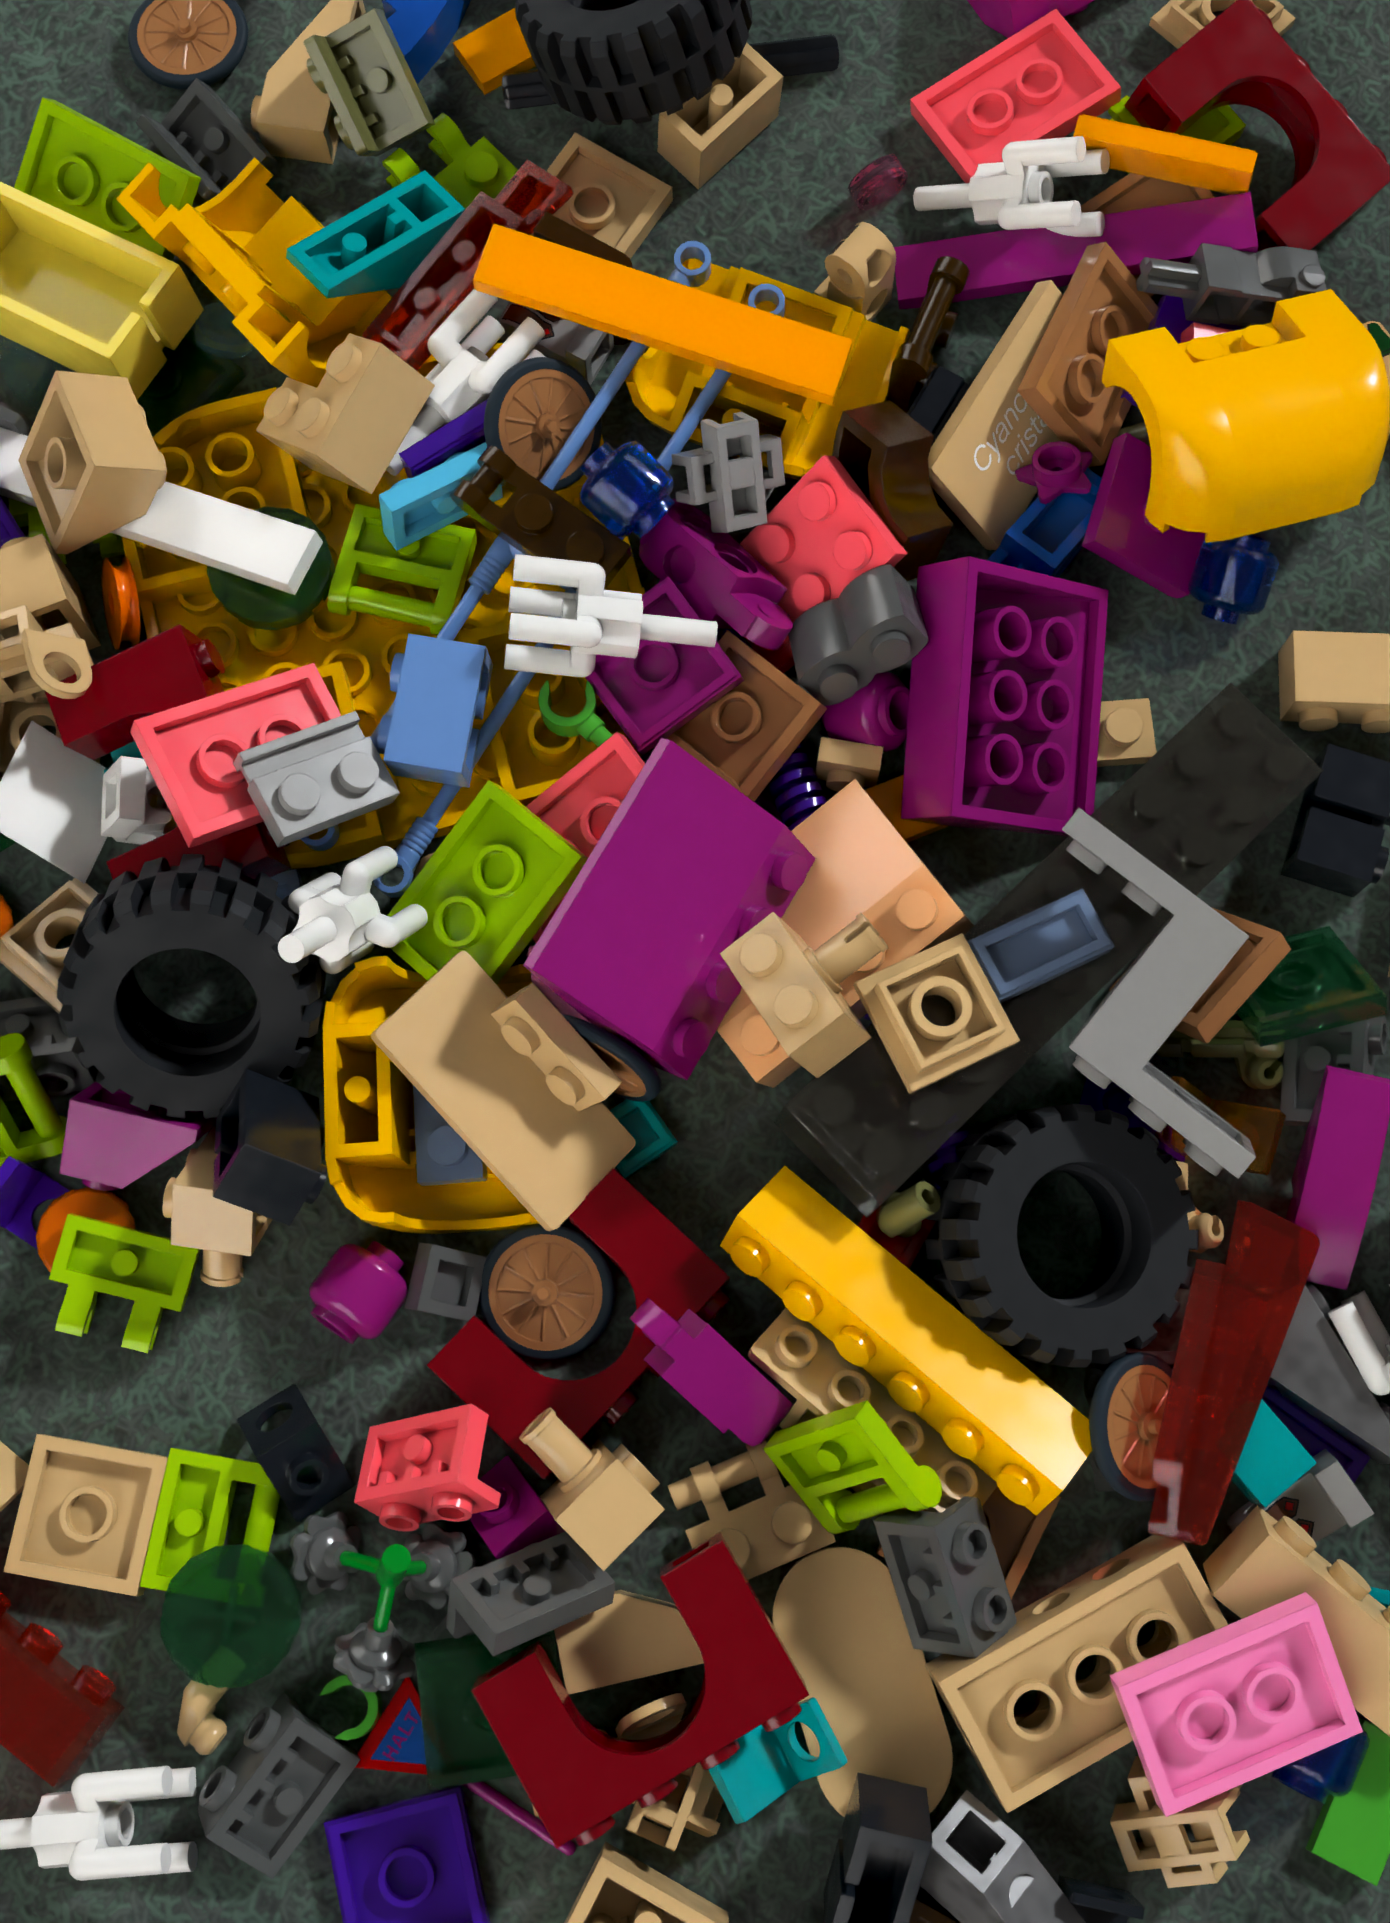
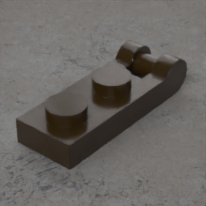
M489 445L477 460L480 468L470 481L461 480L450 494L451 499L464 512L525 555L599 564L603 567L606 574L605 590L632 555L631 546L521 469L502 450ZM500 484L513 493L502 508L489 499Z

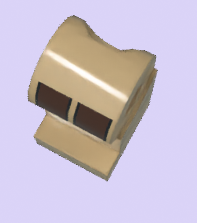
M866 222L857 223L826 257L824 262L829 276L819 285L814 294L851 307L853 311L864 314L866 320L872 321L891 300L896 251L886 235L878 228Z

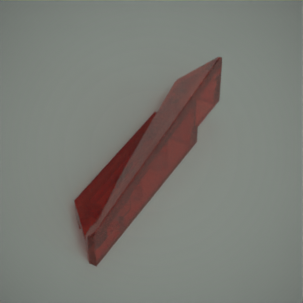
M527 159L495 199L480 191L360 337L382 343L418 371L431 355L427 347L429 337L474 289L473 278L493 223L531 235L545 212L553 215L572 197L574 193L571 187Z
M1241 1200L1237 1202L1226 1266L1222 1263L1201 1259L1196 1260L1153 1460L1152 1481L1157 1482V1488L1148 1522V1532L1202 1546L1209 1540L1320 1247V1240L1313 1232L1252 1202Z

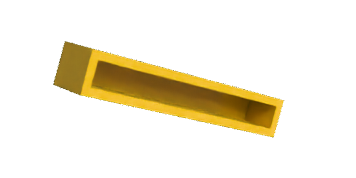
M784 1166L737 1214L720 1244V1247L730 1254L735 1265L745 1274L757 1277L782 1299L790 1313L800 1320L811 1323L832 1341L839 1354L845 1360L855 1366L862 1367L886 1387L892 1399L900 1407L907 1411L915 1412L941 1434L945 1444L954 1453L963 1458L970 1459L996 1481L1000 1491L1009 1500L1018 1505L1025 1506L1037 1516L1065 1489L1092 1452L1089 1419L996 1341L981 1331L971 1320L788 1167Z

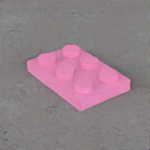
M1306 1592L1109 1675L1156 1804L1166 1817L1363 1732L1318 1603Z

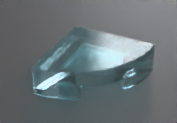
M4 336L1 340L0 363L4 381L20 403L36 411L50 385L55 370H58L60 364Z

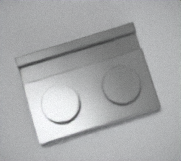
M356 711L238 753L233 765L237 772L241 771L249 785L247 791L277 847L392 804L400 792L370 736L365 737L358 725L360 718Z

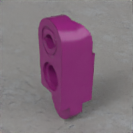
M664 499L640 540L639 556L645 567L660 579L659 583L669 576L700 620L716 621L718 629H734L742 637H746L761 647L772 650L779 649L793 627V623L789 618L790 615L778 605L787 588L728 533L712 532L711 520L708 515L689 504L676 502L675 499Z
M647 1298L629 1318L656 1345L644 1358V1361L723 1434L729 1429L742 1442L752 1447L762 1444L792 1408L793 1404L715 1329L708 1323H705L690 1309L676 1321L651 1299Z

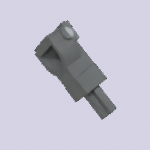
M1201 243L1189 263L1144 257L1139 265L1141 274L1136 280L1138 291L1181 297L1185 318L1188 321L1216 325L1223 323L1244 327L1270 323L1276 301L1327 290L1324 281L1325 273L1321 269L1317 251L1286 246L1271 247L1253 253L1233 250L1232 247Z

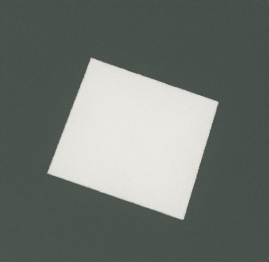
M31 721L0 781V833L85 884L107 839L106 836H101L103 774L106 768L96 761L64 746L62 739L34 721Z

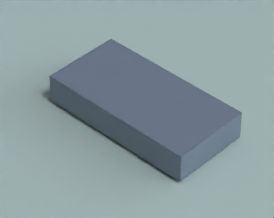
M1083 888L967 941L1000 1004L1109 953L1115 947Z

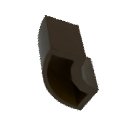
M889 400L843 411L835 435L832 456H835L841 462L908 553L894 568L906 581L917 578L918 567L934 564L953 523L938 506L929 483L928 456L934 435Z

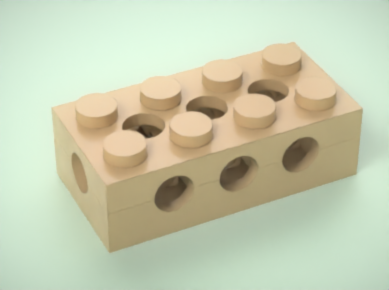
M1160 1530L1016 1612V1624L977 1658L942 1654L926 1663L925 1667L991 1792L1006 1813H1009L1133 1741L1109 1675L1227 1626L1228 1623L1184 1542ZM1155 1620L1156 1627L1153 1637L1146 1644L1137 1646V1635L1141 1627L1145 1623ZM1096 1655L1097 1663L1091 1675L1085 1679L1076 1680L1075 1673L1079 1663L1088 1656ZM1037 1690V1700L1034 1706L1026 1713L1014 1714V1705L1017 1699L1027 1691Z

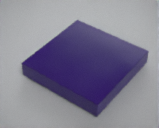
M462 1784L335 1817L324 1822L343 1923H491Z

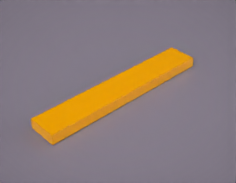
M494 223L473 278L476 291L831 406L853 339Z

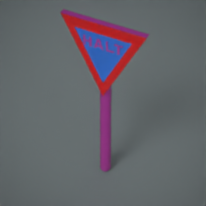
M410 1677L405 1678L359 1750L358 1755L361 1760L355 1768L451 1777L555 1847L540 1819L456 1763ZM570 1840L557 1849L570 1856L575 1853L576 1845Z

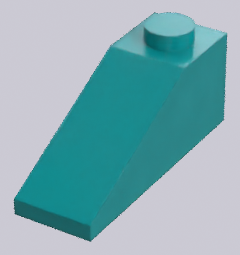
M424 170L287 248L286 258L327 299L414 286L457 260L466 209Z

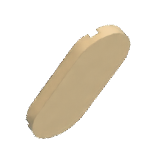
M827 1547L811 1552L798 1560L780 1583L772 1608V1624L805 1681L809 1696L799 1702L812 1697L816 1698L848 1760L841 1768L818 1775L819 1785L829 1803L844 1818L858 1772L927 1788L930 1814L942 1800L950 1782L953 1767L952 1745L931 1676L925 1667L926 1660L923 1650L913 1649L889 1569L872 1555L852 1548ZM801 1723L810 1755L819 1757L820 1745L816 1735L807 1725Z

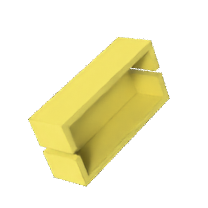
M0 182V335L78 373L127 377L138 401L167 361L162 349L168 347L175 350L204 311L181 266Z

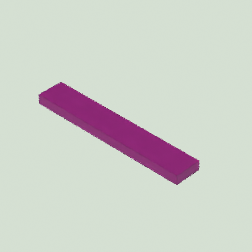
M1251 192L1105 214L1104 232L1102 236L1098 237L1067 236L1046 228L1002 230L894 247L896 251L895 276L899 309L921 307L927 292L930 274L937 259L942 256L954 257L966 264L970 270V275L963 291L953 297L952 303L1027 292L1031 291L1037 282L1052 280L1057 287L1067 286L1086 247L1105 241L1132 275L1141 274L1139 265L1144 257L1189 263L1201 243L1232 247L1233 250L1256 253L1258 251V239Z

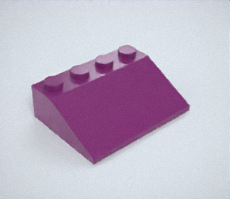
M971 556L918 567L916 596L929 641L912 658L901 819L954 827L1069 836L1062 828L1078 808L1094 818L1109 590Z
M661 738L523 966L590 1023L603 1028L629 1044L647 1059L653 1067L688 1080L701 1056L706 1052L713 1035L731 1004L742 989V986L720 953L772 912L782 918L797 890L804 883L807 873L815 861V857L786 825L672 740Z

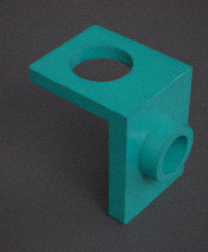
M812 1697L799 1702L802 1711L783 1726L773 1731L765 1732L762 1725H759L737 1739L740 1745L739 1750L724 1762L708 1769L735 1824L748 1821L800 1781L839 1769L848 1762L816 1698ZM796 1722L804 1723L816 1735L820 1745L819 1757L811 1756L800 1746L795 1735Z

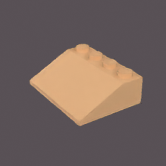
M856 779L851 781L791 830L796 838L815 857V861L808 871L804 883L797 890L781 919L804 940L808 947L815 951L854 921L857 915L862 913L888 946L887 950L881 951L840 983L842 987L840 993L859 1020L867 1014V1011L853 986L856 981L961 933L965 936L975 928L973 923ZM742 988L717 1031L756 1083L775 1088L800 1068L801 1065L787 1055Z

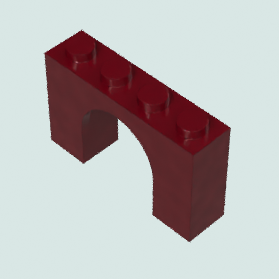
M1236 0L1149 72L1124 105L1142 127L1179 135L1207 112L1220 106L1233 104L1246 105L1263 111L1282 127L1293 148L1295 173L1290 189L1255 219L1258 251L1279 246L1314 250L1390 183V165L1387 163L1383 152L1377 146L1370 143L1349 118L1346 108L1338 100L1333 99L1312 74L1305 59L1290 48L1274 29L1268 15L1258 9L1251 0Z
M179 624L91 666L92 683L84 695L76 699H62L46 691L45 694L64 746L95 760L134 742L130 733L134 720L224 692L219 676L225 673V668L216 647L209 639L202 640ZM74 674L60 682L74 683L77 681V676ZM264 822L192 848H188L177 826L172 831L106 861L113 880L125 871L134 872L139 877L144 862L161 857L168 859L170 867L179 866L183 854H204L205 865L221 867L223 858L243 863L241 873L253 879L260 872L273 877L292 868L284 849L290 843L277 847Z
M614 1168L585 1197V1200L568 1217L571 1224L598 1246L605 1256L626 1276L634 1291L636 1309L649 1298L676 1321L690 1309L705 1323L709 1324L730 1300L722 1292L729 1283L730 1277ZM475 1315L427 1364L466 1404L472 1403L489 1415L487 1425L543 1479H549L553 1472L527 1444H524L519 1439L525 1428L539 1414L551 1407L556 1412V1416L591 1451L593 1447L585 1441L586 1437L602 1420L612 1428L622 1419L639 1399L631 1389L643 1375L650 1370L657 1378L660 1377L644 1361V1358L656 1345L644 1335L636 1324L629 1344L612 1365L598 1374L587 1378L559 1380L546 1377L534 1371Z
M721 1532L660 1568V1578L693 1635L704 1662L703 1683L694 1706L685 1718L669 1731L648 1739L625 1740L607 1735L593 1727L583 1718L573 1704L540 1641L533 1643L477 1677L471 1691L556 1849L573 1838L578 1846L594 1841L614 1826L616 1821L613 1814L636 1800L641 1808L658 1802L678 1786L675 1777L699 1762L704 1770L717 1766L739 1750L740 1745L737 1739L759 1725H762L765 1732L773 1731L791 1721L802 1711L798 1702L809 1696L805 1681Z

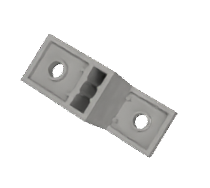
M1078 808L1062 828L1066 834L1073 838L1065 850L1098 875L1109 865L1125 877L1129 882L1121 892L1153 917L1162 906L1172 914L1074 1035L1069 1046L1071 1050L1077 1053L1073 1066L1099 1087L1106 1089L1113 1081L1131 1095L1128 1099L1131 1102L1128 1108L1154 1130L1161 1133L1168 1124L1185 1137L1182 1140L1186 1145L1183 1151L1205 1170L1217 1176L1225 1168L1239 1179L1256 1158L1250 1139L1155 1067L1149 1060L1250 936L1082 809Z

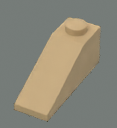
M330 0L267 72L262 96L256 95L252 102L251 126L254 132L259 133L263 146L273 156L333 164L339 141V134L334 124V117L338 114L328 93L321 92L310 76L307 68V60L310 56L304 45V40L313 35L325 37L365 14L363 0Z
M624 1590L614 1591L612 1604L554 1629L568 1695L704 1663L700 1649L675 1604Z

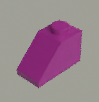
M95 1081L69 1101L59 1174L82 1179L83 1185L96 1190L123 1189L197 1142L216 1125V1118L205 1119L203 1111H188L187 1119L166 1116V1108L150 1104L148 1111L129 1104L131 1095L123 1090L118 1089L112 1094Z

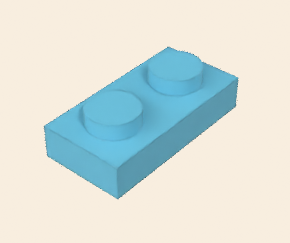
M486 442L466 452L453 454L444 463L413 478L400 480L389 490L379 494L383 533L396 551L468 515L451 499L450 494L461 480L470 481L480 468L477 460L487 449ZM501 484L489 497L492 502L503 498Z

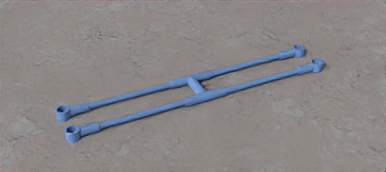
M687 241L681 244L674 254L675 269L668 280L689 287H698L704 284L711 274V254L708 248L698 241ZM688 259H698L703 263L700 268L694 270L687 269L682 264ZM761 284L750 292L748 306L756 308L758 303L770 301L777 308L769 313L784 317L785 296L777 286ZM634 341L631 342L541 478V483L551 490L554 489L648 346ZM720 369L715 370L655 462L656 468L652 467L610 530L623 540L659 486L660 483L657 479L658 468L662 465L667 471L672 466L671 454L681 452L732 373ZM497 536L479 563V566H477L469 578L470 587L436 638L454 640L482 596L491 593L498 579L501 578L512 559L515 558V554H525ZM560 586L565 589V592L576 593L571 587ZM536 643L535 647L553 648L555 644ZM518 671L479 730L480 736L474 767L536 673ZM395 700L385 715L392 716ZM380 723L370 736L376 749ZM444 784L424 816H418L415 819V822H413L401 843L395 849L398 856L397 866L403 868L404 871L402 881L396 886L388 887L383 884V875L373 880L375 886L384 895L391 898L401 897L413 882L414 873L412 870L435 834H437L438 828L435 826L460 790V786ZM337 824L328 828L327 834L321 839L313 840L306 836L301 838V840L310 849L315 851L328 850L337 843L339 826Z

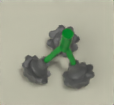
M336 1511L327 1517L310 1515L304 1522V1531L294 1534L290 1540V1546L294 1555L290 1570L291 1577L296 1581H304L306 1592L311 1595H317L327 1588L338 1591L344 1590L348 1585V1573L362 1570L376 1574V1580L381 1587L375 1617L367 1623H360L353 1632L336 1638L334 1649L337 1654L333 1659L332 1665L334 1669L346 1674L349 1681L357 1689H362L364 1692L388 1691L392 1689L397 1680L411 1677L415 1671V1663L412 1659L416 1653V1646L402 1639L390 1620L396 1587L401 1584L402 1580H410L405 1587V1594L409 1600H423L431 1605L433 1609L441 1610L447 1606L449 1601L450 1579L472 1569L475 1566V1557L468 1551L463 1552L467 1541L463 1533L446 1532L437 1523L426 1525L422 1535L410 1534L407 1536L405 1546L400 1544L390 1545L383 1552L381 1559L359 1554V1543L362 1536L361 1529L355 1525H348V1518L345 1513Z

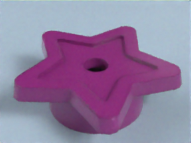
M1056 441L1046 443L1033 453L1032 464L1017 469L1015 475L1018 481L1037 487L1039 501L1042 504L1051 502L1062 493L1087 494L1090 492L1092 484L1084 472L1091 464L1093 454L1091 452H1080L1076 446L1067 442Z

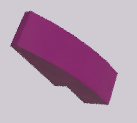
M1326 1065L1291 1180L1293 1195L1277 1247L1280 1275L1292 1278L1300 1275L1301 1279L1347 1290L1367 1222L1390 1118V1079Z

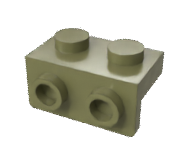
M373 8L325 37L313 35L304 40V45L310 56L307 60L310 76L321 92L328 93L338 114L334 117L336 130L343 143L350 150H355L358 156L377 157L435 125L383 10Z

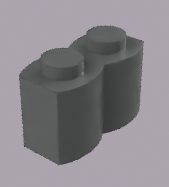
M891 564L882 565L861 574L845 587L839 598L822 602L808 609L793 622V627L788 634L798 683L824 706L843 702L853 696L856 691L866 687L872 681L875 674L886 672L905 664L914 658L929 641L915 589Z

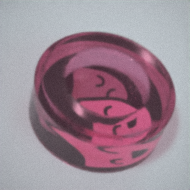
M895 154L885 155L861 169L850 181L848 192L860 210H869L896 196L905 186L908 173Z

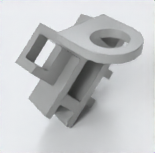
M743 412L733 413L734 421L719 424L711 419L700 420L703 448L671 454L673 465L686 467L688 489L675 492L676 502L690 505L709 503L711 529L714 533H729L767 524L766 501L775 487L785 485L781 438L769 433L759 435L758 419ZM766 451L768 470H764L762 467L761 452ZM740 455V458L728 460V457ZM706 464L710 466L711 484L709 485L705 484L704 465Z

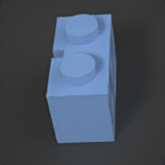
M408 633L405 653H396L391 665L390 690L397 692L392 716L383 715L377 737V751L379 754H384L383 760L394 776L470 788L480 736L479 729L472 727L474 719L483 720L493 663L486 646Z

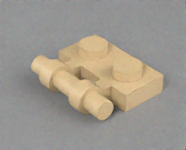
M766 1441L754 1447L745 1444L746 1452L710 1467L709 1462L705 1461L689 1469L692 1475L667 1485L677 1511L703 1501L710 1518L685 1530L692 1549L721 1532L747 1580L836 1542L834 1535L821 1525L791 1485L784 1487L777 1467L763 1450L767 1444ZM758 1477L765 1496L728 1511L721 1492Z

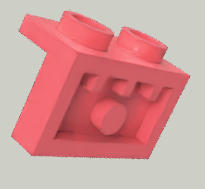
M471 1403L370 1426L354 1503L378 1516L379 1523L382 1526L403 1532L415 1531L422 1523L438 1520L467 1521L474 1513L498 1509L501 1493L478 1479L489 1415Z

